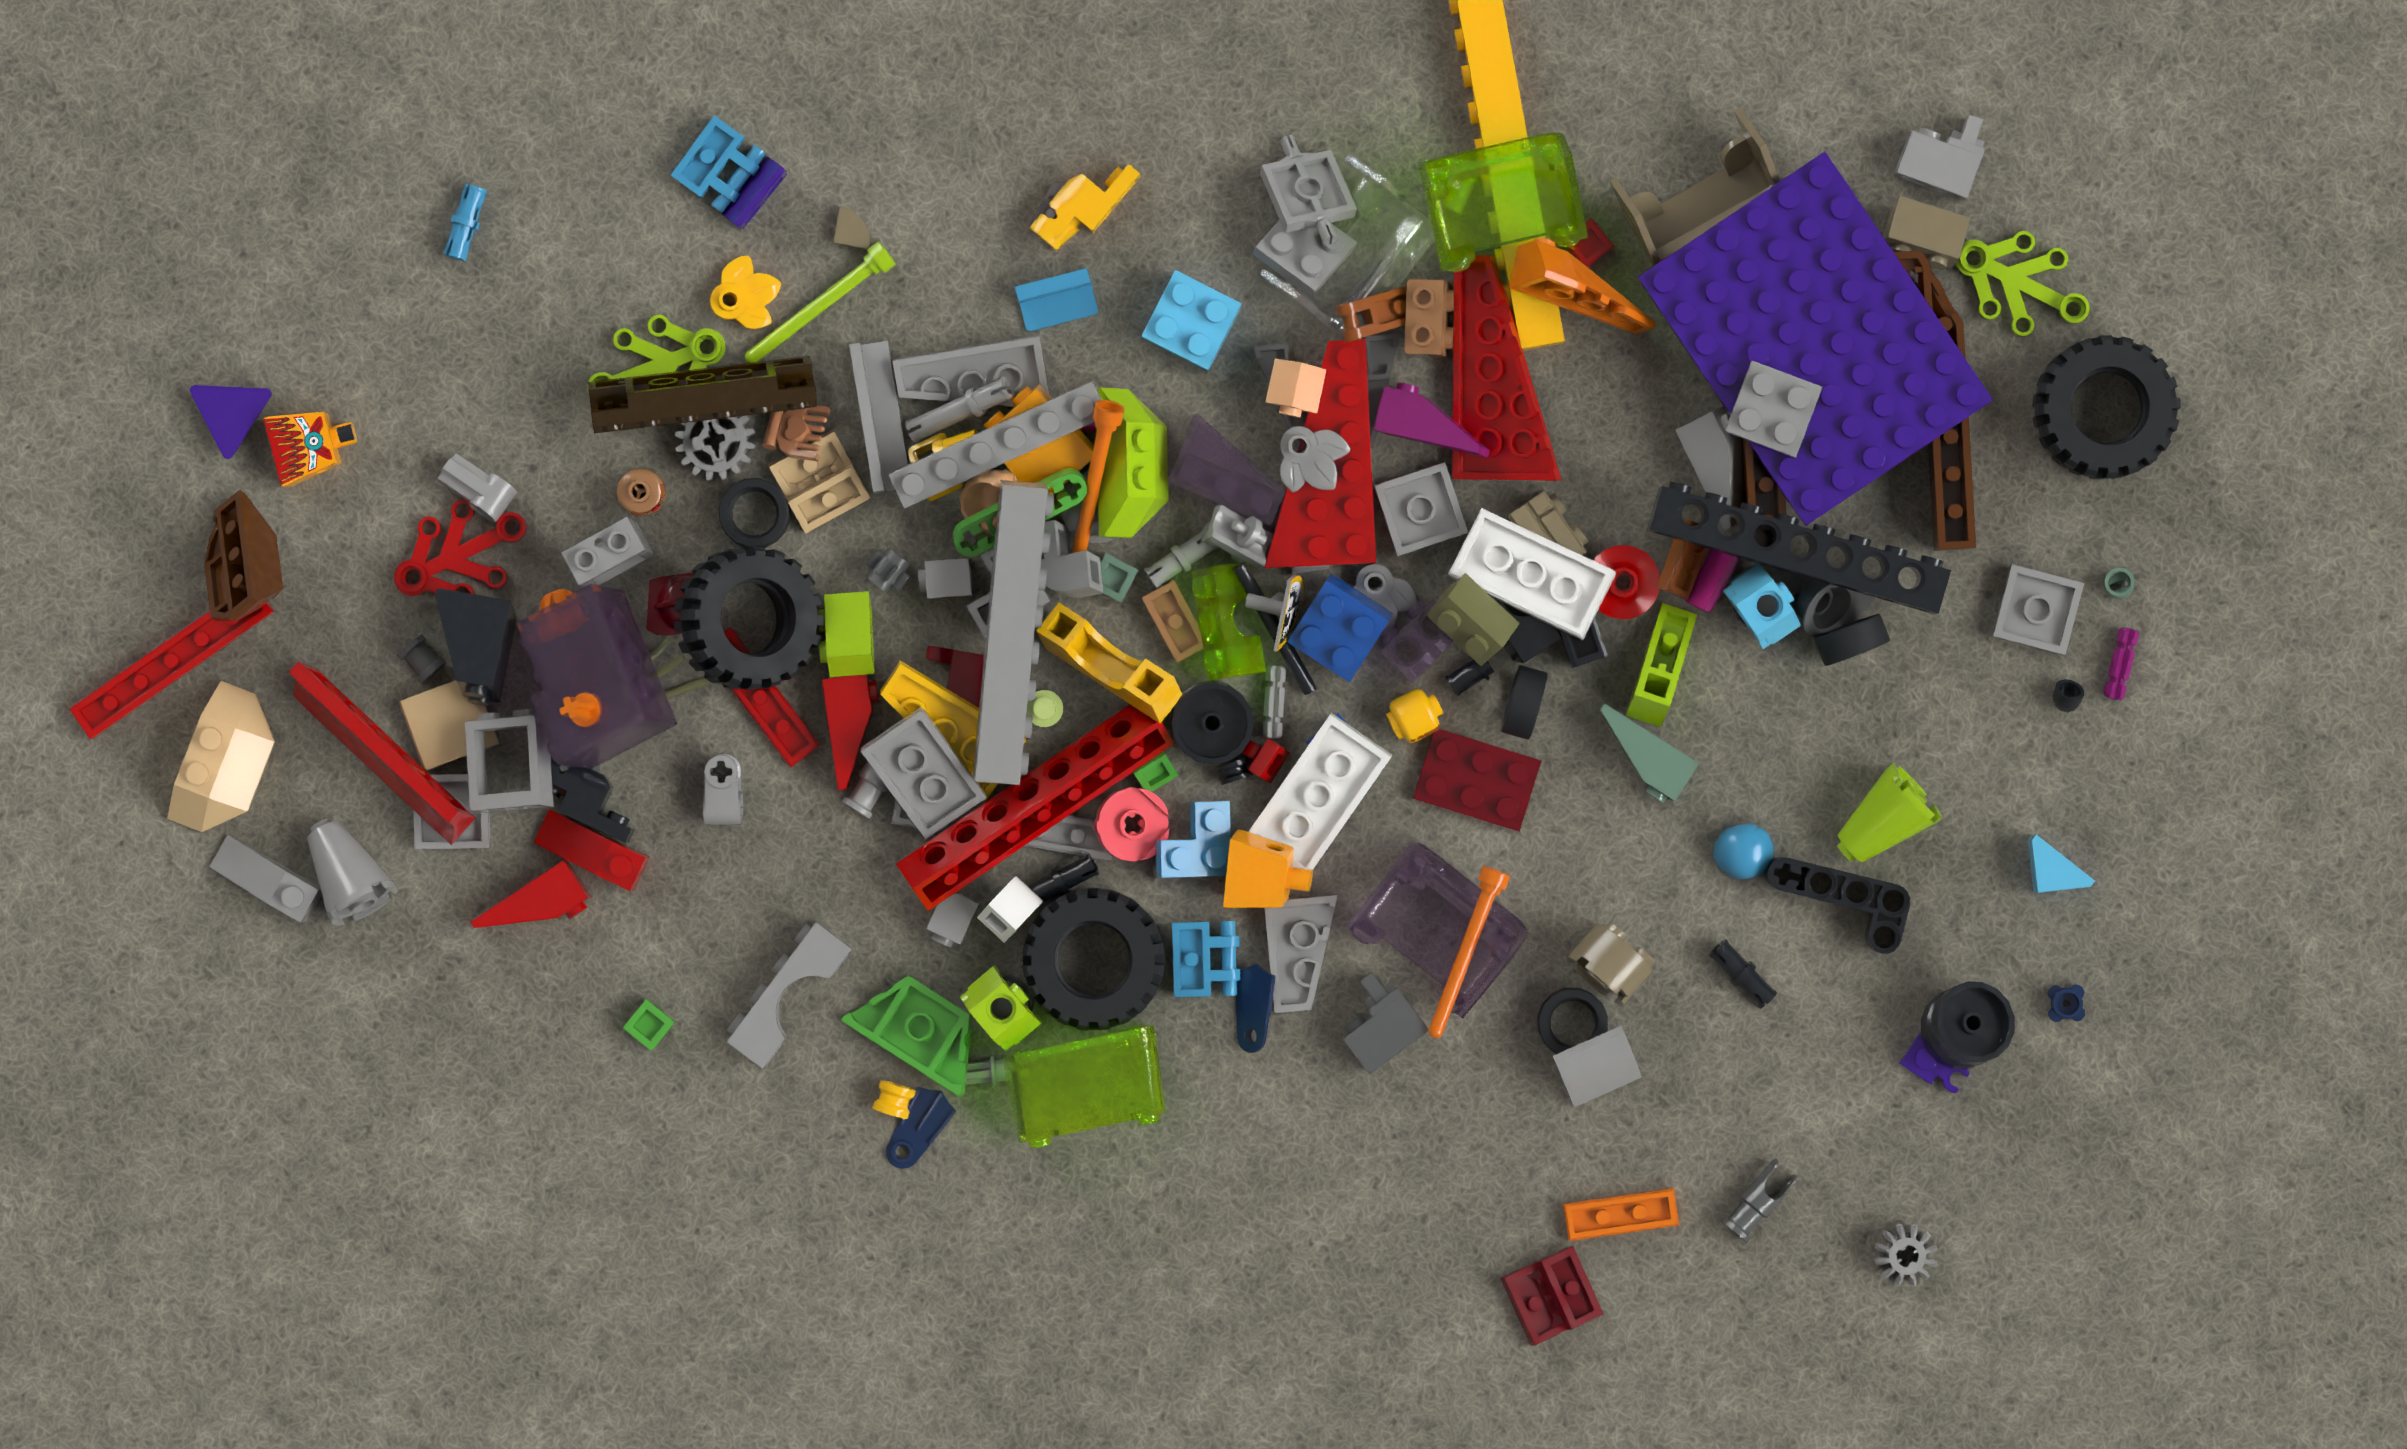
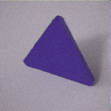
M193 385L190 388V393L222 456L226 459L233 457L272 396L271 390L267 388Z

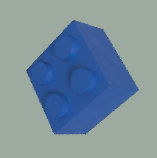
M1331 573L1287 642L1350 682L1394 613Z

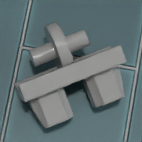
M1218 505L1214 507L1211 521L1205 525L1202 542L1212 548L1215 546L1229 552L1231 558L1239 563L1247 562L1260 569L1265 567L1266 551L1274 534L1263 529L1262 521L1252 516L1246 519L1225 506Z

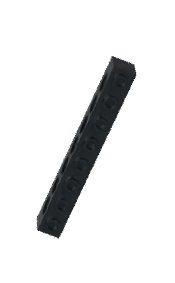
M1670 481L1669 487L1661 486L1658 488L1646 531L1926 613L1939 614L1951 570L1942 568L1944 562L1942 560L1925 555L1921 556L1920 561L1906 557L1907 550L1891 545H1886L1884 550L1870 547L1872 541L1870 539L1850 534L1849 539L1846 540L1834 536L1835 529L1819 524H1814L1813 529L1805 528L1798 525L1800 519L1778 513L1776 519L1762 515L1763 508L1748 503H1742L1741 508L1726 504L1728 498L1714 493L1706 492L1704 498L1690 494L1691 487ZM1686 505H1694L1701 512L1700 522L1696 526L1686 524L1682 518V511ZM1723 515L1733 517L1737 523V530L1732 536H1725L1719 531L1718 522ZM1759 526H1766L1772 531L1773 540L1767 547L1758 545L1754 539L1755 530ZM1796 536L1805 538L1809 545L1808 553L1802 558L1795 556L1790 549V543ZM1831 547H1838L1844 553L1845 560L1839 568H1834L1827 562L1826 554ZM1868 557L1875 558L1881 567L1879 575L1874 579L1867 577L1862 569L1863 562ZM1903 568H1910L1916 574V583L1911 589H1906L1899 583L1898 576Z

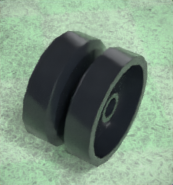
M1214 680L1195 683L1183 691V696L1173 707L1170 720L1173 737L1181 750L1195 761L1211 765L1228 762L1241 754L1251 739L1254 726L1251 708L1241 692L1228 683ZM1209 716H1216L1219 719V726L1215 730L1212 728L1208 729L1205 726V720Z
M1968 981L1938 994L1926 1005L1921 1017V1038L1926 1050L1938 1063L1950 1069L1968 1070L1997 1058L2009 1047L2015 1032V1016L2009 1001L1997 988L1984 982Z

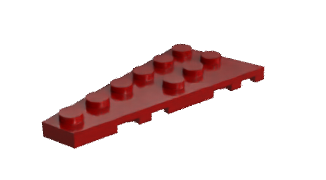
M1454 255L1453 419L1487 447L1490 452L1487 458L1452 450V479L1562 481L1495 256Z
M1357 339L1346 343L1344 340H1332L1327 343L1321 365L1322 369H1326L1318 411L1317 414L1308 412L1304 427H1307L1312 432L1325 429L1336 432L1348 443L1350 452L1341 458L1333 460L1337 471L1335 489H1318L1311 486L1307 481L1296 492H1292L1288 488L1286 489L1264 568L1376 563L1366 339ZM1300 439L1297 452H1301L1306 448V442L1303 439Z

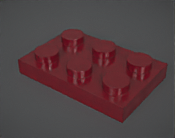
M1439 729L1432 734L1413 799L1520 832L1541 760Z

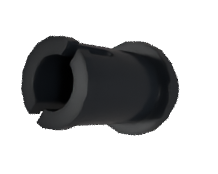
M1473 659L1450 675H1446L1445 678L1458 697L1483 679L1490 680L1489 675L1494 673V670L1488 661L1480 666Z

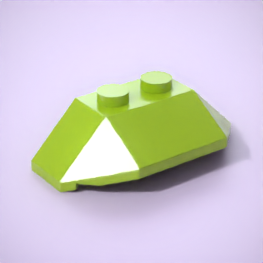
M1099 387L1097 391L1102 400L1117 402L1125 408L1122 424L1117 426V430L1112 432L1099 491V537L1132 538L1169 501L1167 426L1129 389Z

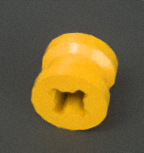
M880 1080L879 1089L881 1093L879 1099L874 1101L872 1109L891 1116L908 1119L910 1111L907 1106L909 1100L914 1098L916 1090L894 1082Z

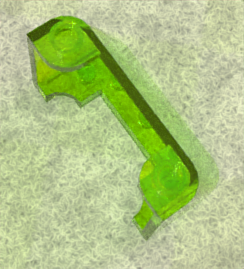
M1543 133L1433 158L1421 163L1418 167L1441 271L1458 272L1469 268L1470 263L1476 259V251L1548 235L1549 240L1561 247L1572 246L1581 239L1588 238L1573 156L1562 133Z
M1152 1024L1129 1027L1126 1031H1114L1108 1034L1047 1047L1034 1048L1033 1051H1016L1001 1055L1018 1139L1020 1143L1029 1142L1030 1149L1051 1145V1137L1138 1119L1139 1125L1161 1121L1159 1114L1166 1112L1157 1038L1154 1025Z

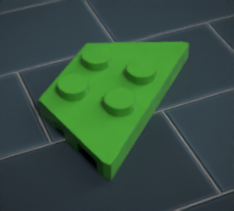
M908 975L894 984L888 991L876 995L867 1004L852 1013H847L841 1019L848 1026L957 1096L962 1097L965 1093L973 1016Z

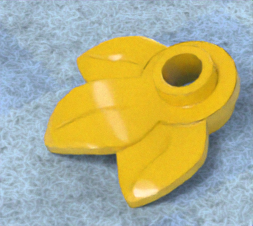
M749 256L738 257L728 263L723 269L721 284L710 295L711 310L717 317L724 320L735 319L745 328H763L772 322L765 306L777 296L781 282L768 274H754L751 258ZM723 296H733L735 305L726 306L723 303Z

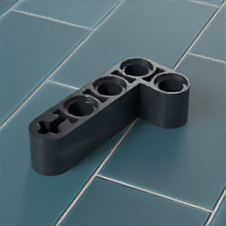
M1787 857L1773 859L1765 871L1767 882L1777 890L1870 912L1865 931V941L1871 950L1881 954H1889L1899 947L1910 908V896L1904 887ZM1786 863L1788 864V871L1801 874V867H1806L1807 870L1804 872L1801 882L1802 890L1796 889L1799 881L1785 879L1783 885L1779 884V877L1774 876L1775 868L1781 869L1783 864ZM1818 872L1825 873L1829 879V886L1822 893H1815L1810 887L1811 877ZM1854 881L1861 882L1865 888V895L1858 902L1850 901L1846 895L1848 885ZM1890 890H1896L1901 896V904L1894 911L1886 910L1882 903L1884 894ZM1882 926L1888 927L1893 934L1891 943L1885 947L1877 946L1873 939L1875 931Z

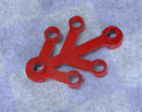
M458 500L451 508L453 517L440 556L426 562L432 539L439 536L442 528L441 523L436 518L424 517L418 524L419 536L411 559L400 563L395 570L394 582L400 592L408 596H418L426 590L436 593L437 588L457 591L461 587H466L470 594H475L473 587L467 583L454 585L433 577L449 569L485 581L491 588H502L508 580L507 572L502 567H487L466 559L503 540L507 542L520 541L527 533L526 520L520 514L507 512L499 517L495 528L460 545L466 523L473 518L475 511L469 506L468 501ZM461 504H466L469 507V514L465 518H459L456 514V509ZM512 520L519 524V531L514 535H510L506 531L507 523ZM427 521H433L436 524V531L432 535H427L423 531V525ZM413 570L417 571L420 575V580L415 585H411L407 581V574ZM494 570L500 571L503 575L502 581L496 585L492 584L489 579L491 572Z

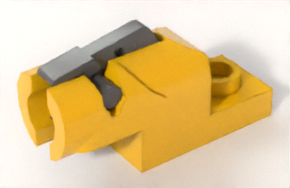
M1129 164L1124 170L1118 166L1104 184L1109 187L1105 192L1083 174L1069 179L1066 183L1054 182L1030 221L1031 226L1029 228L1057 251L1062 244L1080 231L1078 228L1080 223L1094 233L1141 175Z

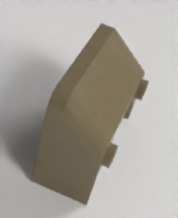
M1740 107L1734 110L1743 135L1730 141L1723 149L1721 160L1724 169L1660 204V201L1652 192H1641L1629 197L1616 177L1609 180L1622 212L1652 266H1655L1780 182L1766 143Z

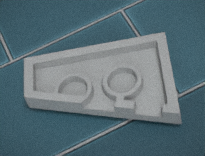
M1338 895L1288 899L1283 907L1264 908L1270 972L1276 976L1273 993L1274 1013L1312 1010Z

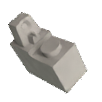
M1972 115L1967 116L1962 131L1953 130L1951 136L1946 139V142L1940 141L1941 135L1926 128H1920L1919 132L1912 130L1907 137L1893 176L1961 201L1966 200L1985 151L1983 148L1985 141L1977 139L1983 119Z

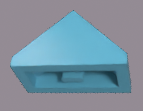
M2032 834L2029 837L2028 849L2034 892L2042 893L2091 887L2095 882L2094 879L2038 835Z

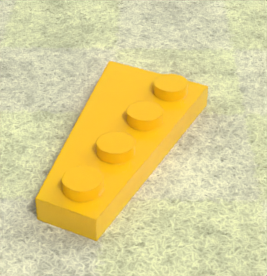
M900 660L880 690V695L903 718L922 706L973 775L979 708ZM978 782L986 793L987 798L984 799L985 801H987L998 783Z

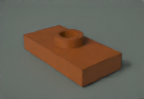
M1683 518L1684 522L1690 526H1696L1698 524L1692 520ZM1674 539L1656 588L1689 600L1707 548Z

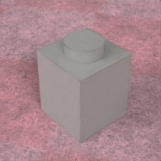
M970 558L924 561L925 569L918 570L920 592H927V599L973 596Z
M957 892L937 905L926 928L934 932L931 939L950 948L954 942L962 944L981 903Z

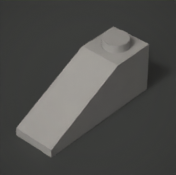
M1723 406L1675 431L1705 492L1728 498L1727 505L1741 508V504L1744 503L1742 438L1724 432L1730 415ZM1723 515L1719 519L1724 530L1737 525L1735 519L1729 515Z
M230 835L226 836L210 865V868L299 922H306L322 896L319 885Z

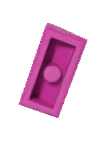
M1710 550L1698 573L1689 600L1685 599L1686 603L1707 614L1711 613L1739 558Z

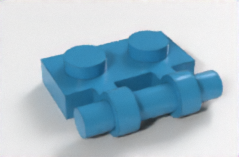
M714 115L671 176L701 198H703L710 187L718 191L719 194L711 205L723 213L731 202L735 203L741 194L738 192L749 176H755L760 169L758 164L766 153L756 145L751 148L746 156L740 153L737 149L743 143L745 137ZM732 160L738 165V168L727 183H725L718 176L727 163Z
M1209 921L1172 922L1174 997L1211 996V981H1222V996L1237 995V981L1241 980L1240 969L1236 967V947H1240V938L1236 935L1235 921H1220L1221 936H1210ZM1210 948H1221L1222 969L1211 970Z

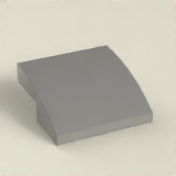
M1622 1026L1553 1056L1574 1107L1642 1078Z

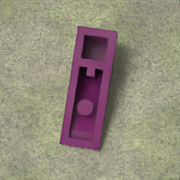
M1399 382L1396 389L1384 386L1374 430L1394 437L1488 458L1490 450L1433 401L1418 394L1419 387Z

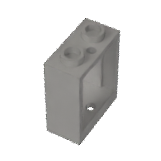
M625 517L561 552L578 585L590 592L656 556L639 524L629 517ZM597 539L603 540L602 542L595 545V541Z
M525 709L512 711L513 717L500 718V713L477 714L478 721L465 722L470 811L492 813L554 807L549 723L547 717L535 715V710ZM527 728L531 790L487 794L484 732Z

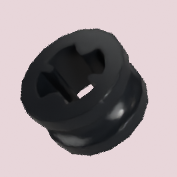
M1248 757L1216 767L1217 772L1223 774V779L1220 781L1221 785L1253 775L1247 769Z

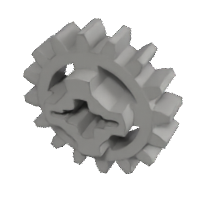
M747 415L740 418L729 417L728 419L737 428L728 430L720 426L718 419L704 420L703 430L698 437L692 439L693 430L700 421L682 423L686 426L685 431L675 432L676 437L683 439V444L675 447L676 452H686L687 455L681 463L684 466L693 463L695 466L692 474L698 476L702 470H705L706 480L708 481L713 480L715 473H719L722 480H727V471L730 469L739 475L741 473L738 466L739 462L743 461L749 464L751 462V459L745 455L746 450L756 449V445L748 442V437L756 434L755 430L745 429L744 427L750 420ZM712 426L718 435L725 437V441L719 443V456L713 446L706 445V440L712 437ZM740 442L736 455L728 461L727 453L733 444ZM705 451L711 455L714 465L701 462L694 453Z

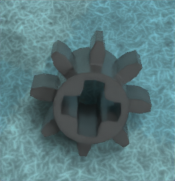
M890 548L883 555L875 550L865 563L871 568L866 577L887 594L893 586L901 591L911 578L905 573L910 564Z

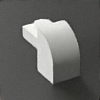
M1015 876L977 918L1005 943L1042 904L1043 900Z

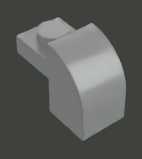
M1055 520L1046 521L1044 531H1050V545L1048 554L1042 553L1044 559H1041L1040 567L1047 570L1046 587L1071 598H1082L1104 593L1100 557L1086 550L1071 553L1067 526Z

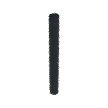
M1241 562L1232 568L1247 595L1251 593L1265 597L1246 562ZM1256 610L1275 643L1279 625L1277 616ZM1286 641L1279 652L1304 695L1310 694L1317 689V686L1294 646Z

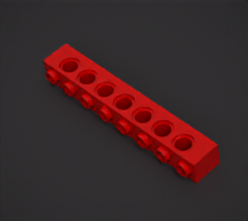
M1129 704L1022 777L1020 785L1012 784L900 860L896 865L927 911H930L1175 744L1162 722L1161 724Z

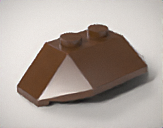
M241 490L237 491L214 511L213 522L216 524L208 541L204 568L210 617L215 621L234 622L257 611L283 590L276 534L248 496Z

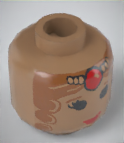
M636 468L625 473L618 482L616 490L618 502L622 508L628 513L640 517L652 516L660 511L665 504L667 496L666 484L661 476L645 468ZM637 485H644L645 489H640ZM634 489L638 492L636 497L633 494ZM642 493H646V495L643 498H641Z

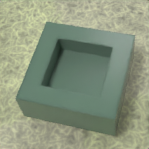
M1105 553L1100 563L1103 594L1122 603L1139 570Z

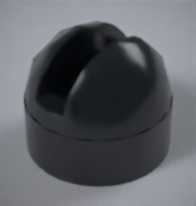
M2068 679L2060 680L2056 683L2052 700L2059 711L2067 713L2075 711L2082 702L2084 689L2075 681Z

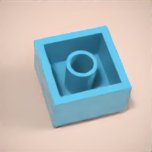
M1175 270L1141 337L1143 340L1209 372L1242 307V303Z

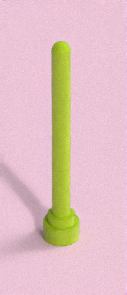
M877 241L867 249L868 254L863 257L864 262L749 349L745 354V360L748 363L758 362L872 273L876 275L881 271L886 273L896 265V262L883 245Z

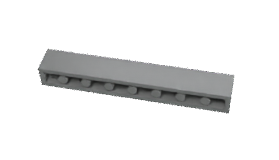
M1000 480L973 777L976 782L1020 785L1021 775H1027L1029 753L1023 752L1024 738H1031L1032 716H1026L1028 701L1034 702L1036 679H1030L1031 664L1038 665L1040 646L1039 642H1033L1035 627L1041 628L1043 618V605H1037L1038 590L1045 591L1047 575L1046 568H1040L1042 553L1048 554L1050 531H1044L1045 516L1052 517L1054 495L1048 494V488L1043 483Z

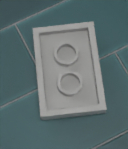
M922 706L861 747L863 756L925 839L987 798L985 791L974 780L971 772Z

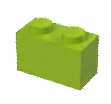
M869 591L825 594V609L818 610V615H824V626L819 627L820 632H826V641H820L819 644L821 663L828 664L830 677L875 674L873 615Z

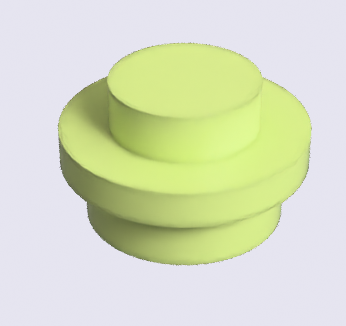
M1052 691L1035 692L1034 702L1028 701L1027 716H1032V723L1037 726H1052L1062 717V700Z

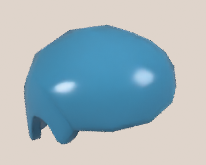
M1744 823L1727 827L1714 842L1713 858L1719 870L1733 879L1743 880L1758 877L1767 870L1769 864L1773 861L1774 844L1770 835L1756 824Z

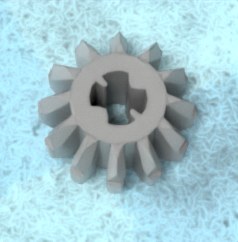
M1897 1223L1895 1224L1896 1237H1893L1887 1230L1882 1232L1883 1237L1889 1241L1888 1245L1875 1243L1874 1248L1885 1252V1255L1874 1258V1263L1876 1265L1888 1264L1882 1270L1881 1275L1884 1278H1888L1895 1272L1893 1279L1895 1285L1900 1286L1904 1275H1906L1909 1285L1915 1286V1273L1918 1272L1925 1280L1930 1277L1928 1272L1923 1269L1924 1264L1936 1267L1937 1261L1926 1257V1254L1936 1252L1937 1246L1935 1244L1923 1246L1931 1235L1925 1231L1916 1238L1918 1232L1916 1224L1912 1223L1908 1228L1907 1235H1905L1903 1225ZM1907 1245L1913 1246L1910 1251L1915 1254L1914 1259H1907L1905 1264H1900L1899 1262L1902 1259L1897 1256L1898 1250H1905Z

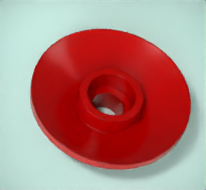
M1618 545L1602 551L1594 558L1593 561L1616 571V575L1598 609L1601 613L1614 619L1626 620L1638 617L1652 607L1660 591L1659 588H1656L1660 573L1654 560L1646 552L1634 546ZM1623 575L1629 579L1630 584L1627 589L1620 590L1616 587L1615 581L1618 576Z

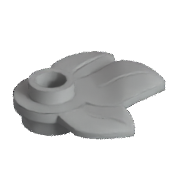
M1304 426L1291 427L1283 434L1280 441L1281 452L1284 455L1280 466L1281 479L1292 492L1299 490L1306 481L1318 489L1333 490L1337 483L1336 465L1333 460L1349 453L1350 447L1340 435L1331 430L1325 429L1312 432ZM1301 438L1306 442V448L1303 451L1296 452L1293 450L1292 443L1295 439Z
M1369 563L1359 570L1356 577V585L1353 587L1394 613L1381 633L1382 636H1385L1395 625L1397 611L1417 610L1418 601L1416 594L1408 581L1393 577L1389 568L1381 563ZM1371 577H1379L1382 583L1379 587L1373 588L1368 585V580Z

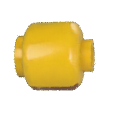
M1414 689L1392 700L1389 705L1390 712L1386 714V717L1398 740L1404 738L1408 743H1415L1439 730L1440 722L1438 716L1444 713L1434 694L1427 697L1423 690Z

